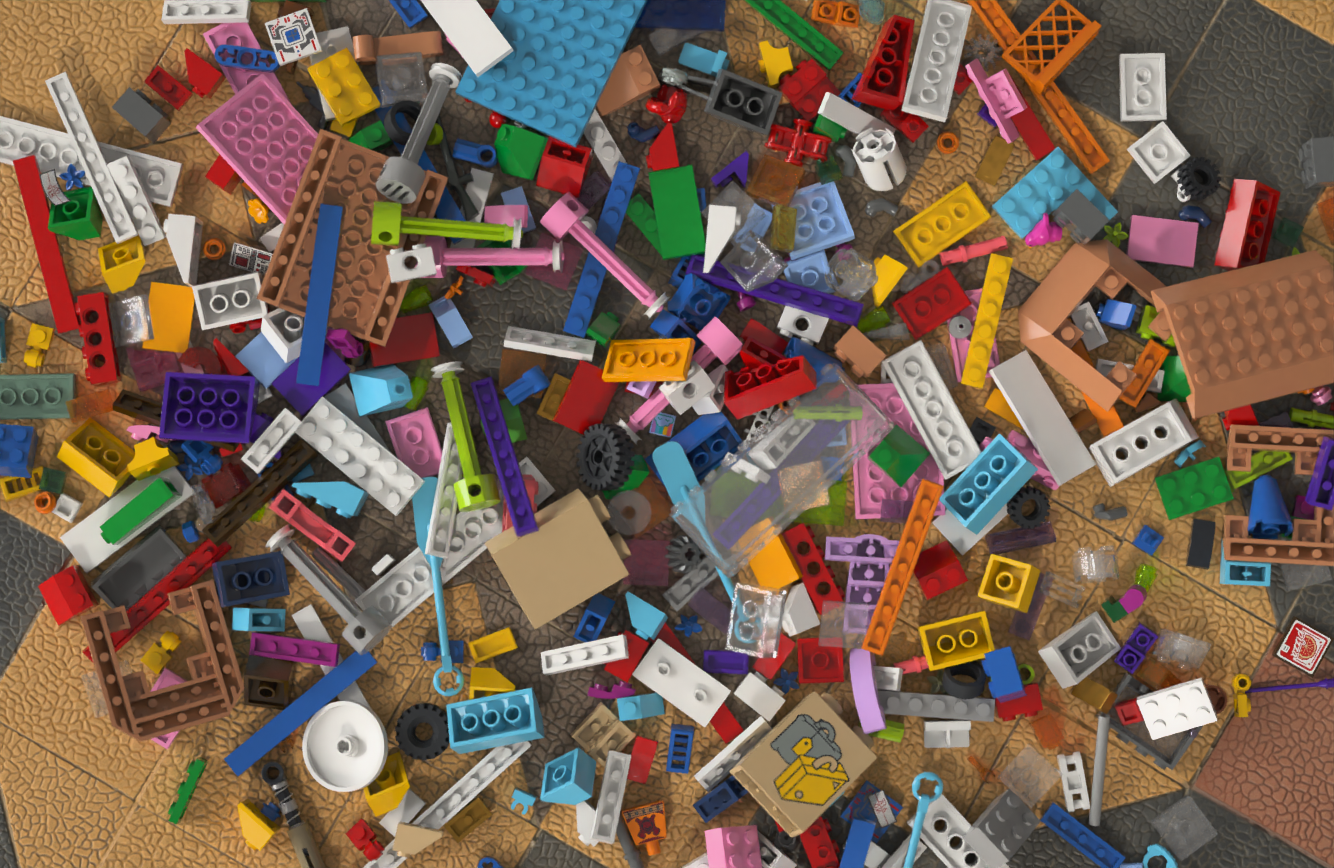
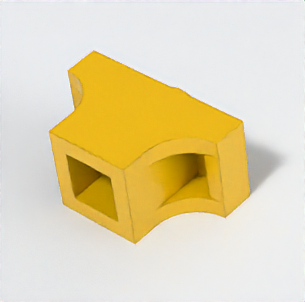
M768 40L759 42L758 47L762 60H759L758 63L761 74L765 73L769 88H777L779 78L793 71L788 47L777 49L772 47Z
M152 437L134 445L135 457L127 466L129 473L140 481L152 475H158L161 471L178 465L179 462L177 456L168 447L164 448L155 437Z

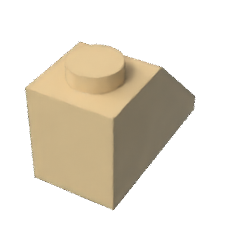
M400 821L397 826L392 850L397 851L399 856L410 857L411 854H417L444 835V831Z

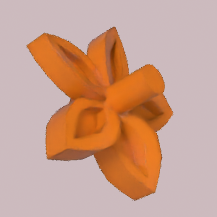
M462 276L458 278L456 283L450 286L445 295L446 299L452 298L456 293L462 295L463 291L458 288L462 285Z

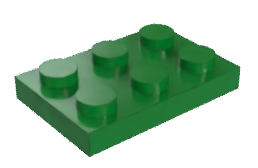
M1220 457L1154 478L1168 520L1234 499Z

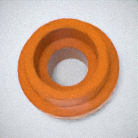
M943 132L937 139V147L944 154L955 152L959 146V139L953 132ZM944 140H950L952 145L950 147H946L944 145Z
M210 238L205 242L203 252L207 258L219 260L224 256L226 246L222 240ZM214 245L219 247L217 253H212L211 251Z
M50 492L39 493L34 499L36 510L42 514L51 513L56 507V497Z

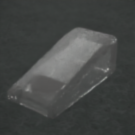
M906 323L863 333L869 340H910Z
M940 342L927 347L926 350L947 389L957 387L958 383L945 345Z

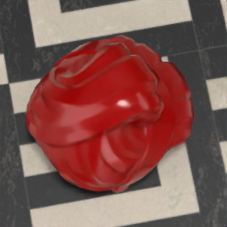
M662 85L657 97L648 98L645 106L650 112L661 115L664 123L674 124L680 121L686 110L688 95L677 87Z

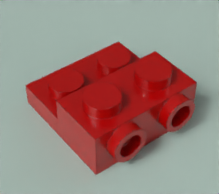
M804 59L796 66L798 71L794 75L790 76V74H787L780 80L781 86L778 91L783 93L782 96L804 120L811 121L819 114L818 111L826 92L832 93L837 97L841 92L827 78V74L813 59L809 61Z

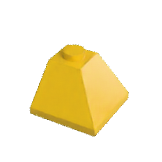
M139 234L119 244L113 242L98 248L101 272L112 294L134 286L146 262Z
M884 255L882 259L877 257L870 266L873 269L870 273L874 306L877 308L908 269V267L887 255Z
M472 667L469 700L515 691V685L496 669Z
M397 752L388 756L378 777L371 784L363 788L366 800L376 817L396 809L410 787L401 753Z
M249 799L239 803L238 811L242 833L247 839L245 842L253 850H262L281 828L260 812V809Z

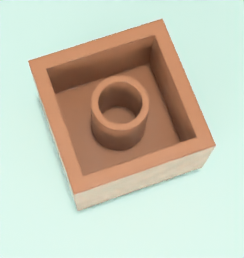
M854 326L833 347L835 351L833 355L842 363L846 361L852 366L851 372L858 378L863 376L866 379L886 357L877 346Z

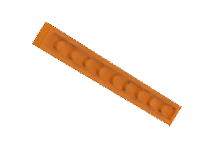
M967 0L1003 52L1021 36L996 0ZM1032 50L1027 51L1028 60H1038ZM1013 51L1010 54L1015 60H1024L1023 51ZM1028 65L1029 72L1035 77L1041 72L1040 65ZM1018 72L1090 175L1110 162L1054 81L1039 94L1034 89L1035 85Z

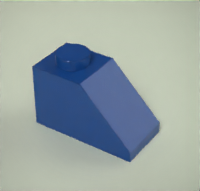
M1107 299L1103 304H1099L1096 316L1099 317V323L1123 331L1130 327L1137 306Z
M664 309L650 326L662 339L693 338L695 341L693 354L702 343L680 318Z
M600 593L593 595L573 637L585 643L597 640L616 601Z

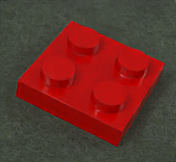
M842 637L797 638L799 684L844 682Z

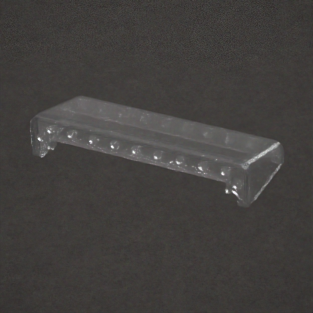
M828 363L820 370L821 375L817 378L816 389L788 400L787 403L789 405L783 410L778 409L770 417L772 420L766 426L764 424L759 426L754 431L755 436L751 440H744L737 447L738 452L733 456L730 454L721 462L722 466L717 471L712 470L704 477L706 481L700 487L698 485L694 486L687 493L689 495L688 498L683 502L681 500L678 501L671 508L672 512L669 516L727 578L732 577L894 427V423L837 363Z

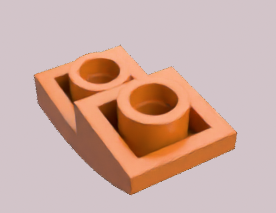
M814 0L811 21L858 28L861 6L843 1Z

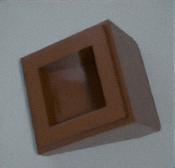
M1150 393L1143 395L1136 408L1132 409V413L1136 414L1162 403Z
M1083 409L1068 418L1077 433L1097 423V419L1087 409Z

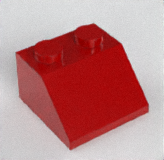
M947 540L920 552L913 575L925 600H929L968 581L958 558Z
M79 565L68 567L38 586L58 626L99 605Z

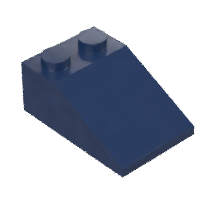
M281 551L212 564L216 592L221 608L290 595L284 558Z

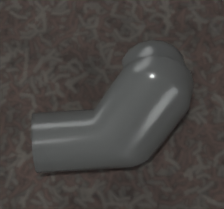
M847 145L838 146L835 151L836 156L842 158L845 162L842 175L853 178L856 159L852 149Z
M879 198L866 204L865 213L873 217L877 212L885 211L894 216L899 206L884 198Z
M1103 503L1093 506V515L1097 519L1113 521L1126 517L1128 514L1125 506L1105 510Z

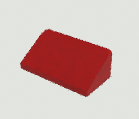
M777 631L752 668L769 680H772L796 643Z

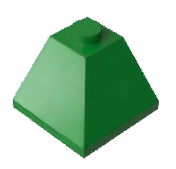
M501 124L494 146L502 173L533 180L548 138L516 126Z
M92 187L63 192L64 195L71 201L56 206L51 203L49 231L79 241L101 237L103 219Z
M1167 356L1159 370H1164L1161 393H1157V400L1170 402L1177 399L1178 402H1187L1186 397L1192 392L1180 357Z
M896 424L867 459L897 485L902 487L930 453Z

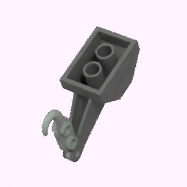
M675 68L661 69L657 78L660 82L677 87L706 100L707 104L704 112L716 119L762 135H768L783 94L724 69L718 70L715 81L689 76L686 72ZM689 82L710 87L712 90L710 95L706 96L682 84Z

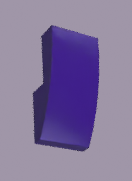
M1139 622L1117 654L1114 662L1133 674L1159 635Z

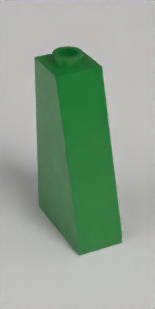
M159 477L100 526V529L103 531L101 533L102 538L108 544L118 545L182 496L168 478Z

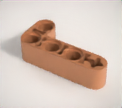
M440 31L373 38L372 35H358L352 38L355 61L358 65L381 64L443 55Z

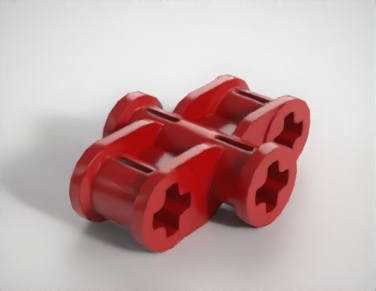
M793 119L794 129L775 124L771 125L768 142L764 146L768 149L787 152V158L783 161L785 164L803 167V156L818 161H827V149L832 139L809 133V129L813 126L812 122L803 119ZM776 134H778L777 142H775ZM797 149V155L794 158L795 150Z

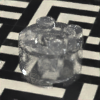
M852 248L850 250L841 249L834 254L827 265L830 267L828 274L825 273V282L828 287L854 301H859L871 286H874L878 281L874 262Z
M1103 546L1096 551H1092L1091 547L1079 548L1072 555L1074 583L1079 581L1081 583L1106 582V577H1112V581L1120 579L1117 551L1114 550V546Z

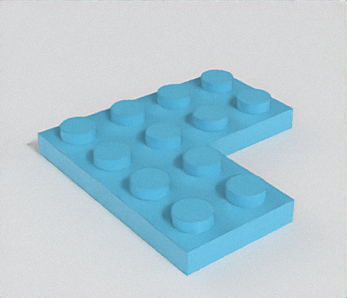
M1059 147L1052 151L992 206L1020 239H1023L1043 219V213H1048L1049 215L1052 211L1056 210L1076 189L1109 220L1118 213Z

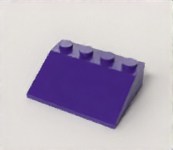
M166 372L159 438L249 444L258 406L259 381L256 377Z

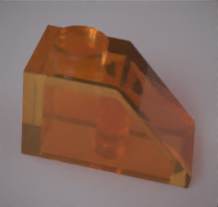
M1151 657L1137 674L1154 691L1182 684L1170 670Z

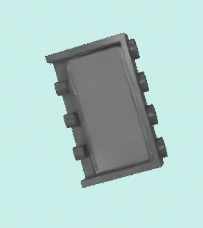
M1125 672L1123 678L1113 691L1118 696L1107 715H1110L1109 730L1112 728L1118 732L1116 737L1124 743L1128 744L1129 741L1137 746L1134 750L1144 757L1148 754L1154 757L1153 763L1163 770L1166 767L1173 770L1203 725L1152 740L1145 720L1123 726L1115 704L1153 692ZM1099 711L1098 714L1095 715V717L1098 718V717H1099V714H1105V713Z

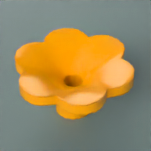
M258 198L250 199L248 201L249 214L259 224L268 222L267 214L270 208Z

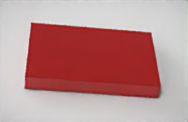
M947 266L894 301L892 305L917 341L972 305V302Z
M432 312L396 318L385 347L369 342L373 367L440 357Z
M580 360L552 421L585 436L584 432L590 426L601 424L619 382H604L602 379L604 370Z

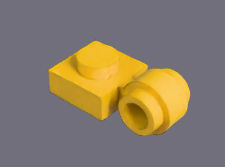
M32 323L26 345L32 346L33 349L26 350L24 355V363H27V366L34 368L43 366L45 354L41 351L42 349L50 351L55 329Z
M167 630L159 639L162 646L154 643L140 661L156 674H159L173 658L167 651L171 650L174 652L182 643L179 640L180 637L174 632Z
M1236 674L1231 682L1235 692L1233 694L1234 716L1239 718L1248 717V712L1251 711V702L1247 698L1245 691L1251 687V679L1245 674ZM1240 679H1243L1244 684L1240 687L1239 681Z

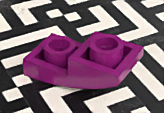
M619 681V684L614 683L612 692L607 691L608 686L595 683V687H589L587 696L606 699L623 698L634 695L636 689L632 688L631 683Z

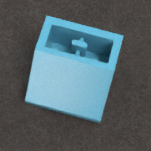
M1221 539L1219 584L1270 586L1271 563L1225 560L1223 540Z

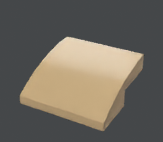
M602 702L570 734L604 768L608 751L620 752L636 736Z

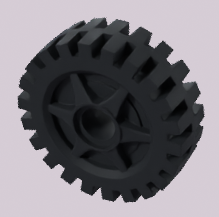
M595 424L590 426L589 429L585 430V436L580 438L582 444H578L577 447L580 450V453H576V458H580V461L576 462L577 467H581L578 471L579 475L583 476L581 478L588 487H592L591 489L617 490L625 485L624 482L629 480L628 475H631L633 471L630 466H634V461L631 460V457H635V452L631 451L634 447L633 443L629 442L631 437L626 435L627 431L619 425Z

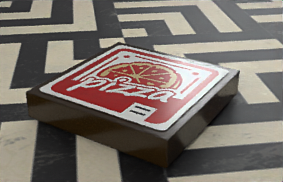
M1293 616L1272 656L1313 678L1334 638Z

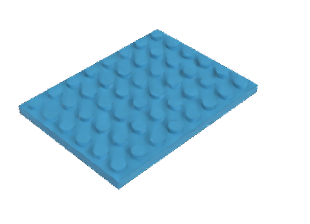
M500 0L491 17V21L514 51L479 77L476 76L468 65L455 93L576 148L647 0Z

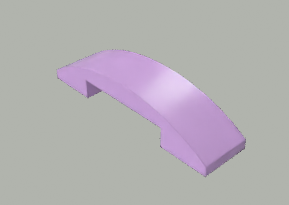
M861 646L850 649V674L859 719L864 733L868 734L886 729L887 727L884 709L879 702L874 665H876L874 653L861 649Z

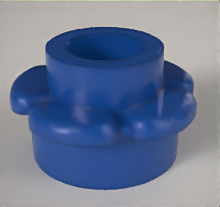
M269 802L268 805L263 803L264 806L260 812L273 822L278 817H281L279 807L272 802Z

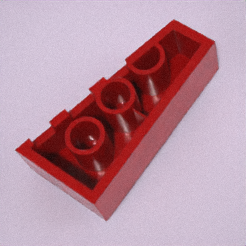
M894 14L884 23L851 100L890 111L895 110L903 103L915 20Z
M803 355L778 360L775 365L763 363L760 364L759 368L755 369L744 367L741 368L740 372L733 373L732 370L725 371L724 404L737 420L750 416L753 413L816 389V371Z

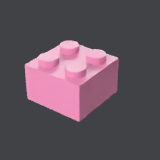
M757 825L724 827L705 831L709 868H762Z

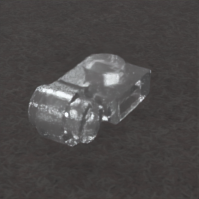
M933 260L924 262L921 266V273L916 276L912 273L902 280L904 284L900 288L903 293H908L927 279L932 278L939 272V265ZM931 266L934 272H927L926 267Z

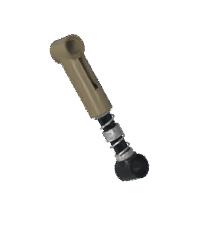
M277 760L267 763L262 768V778L268 783L269 787L271 786L272 791L276 793L274 796L279 800L278 805L282 815L286 817V824H289L287 834L301 867L313 868V863L314 868H326L309 825L304 820H301L299 816L300 811H297L298 805L295 802L296 800L292 799L293 793L289 792V784L286 780L288 779L286 776V766ZM274 766L279 769L280 774L278 778H272L269 775L270 767Z

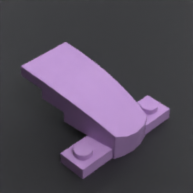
M874 534L860 535L855 538L826 536L825 560L850 562L845 593L843 632L866 634L889 571V564L892 563L899 541L888 540L885 537Z

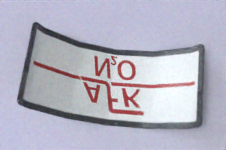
M55 169L40 174L42 188L51 203L56 206L71 201L61 190Z
M884 790L868 796L881 829L897 822Z

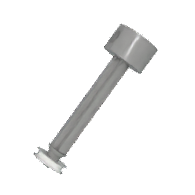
M435 63L431 66L429 76L433 80L432 86L402 156L390 157L386 160L376 182L379 192L395 202L411 204L416 200L425 180V172L417 164L448 91L451 88L458 87L462 79L461 73L448 64Z
M290 524L285 525L268 540L266 548L270 547L271 553L281 548V554L294 565L349 624L343 631L342 636L360 655L366 654L383 640L392 629V625L374 606L361 612L298 545L296 540L290 539L295 529L291 530Z

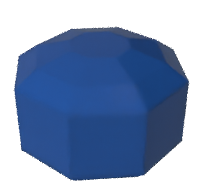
M194 521L182 524V533L187 542L193 543L200 540V535Z

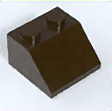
M249 655L244 672V705L277 710L287 708L291 700L294 661Z

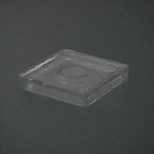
M147 295L108 303L115 347H123L154 339Z
M823 600L819 646L861 649L866 635L869 605L867 603Z

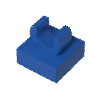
M1144 525L1132 544L1152 556L1164 537L1147 525Z

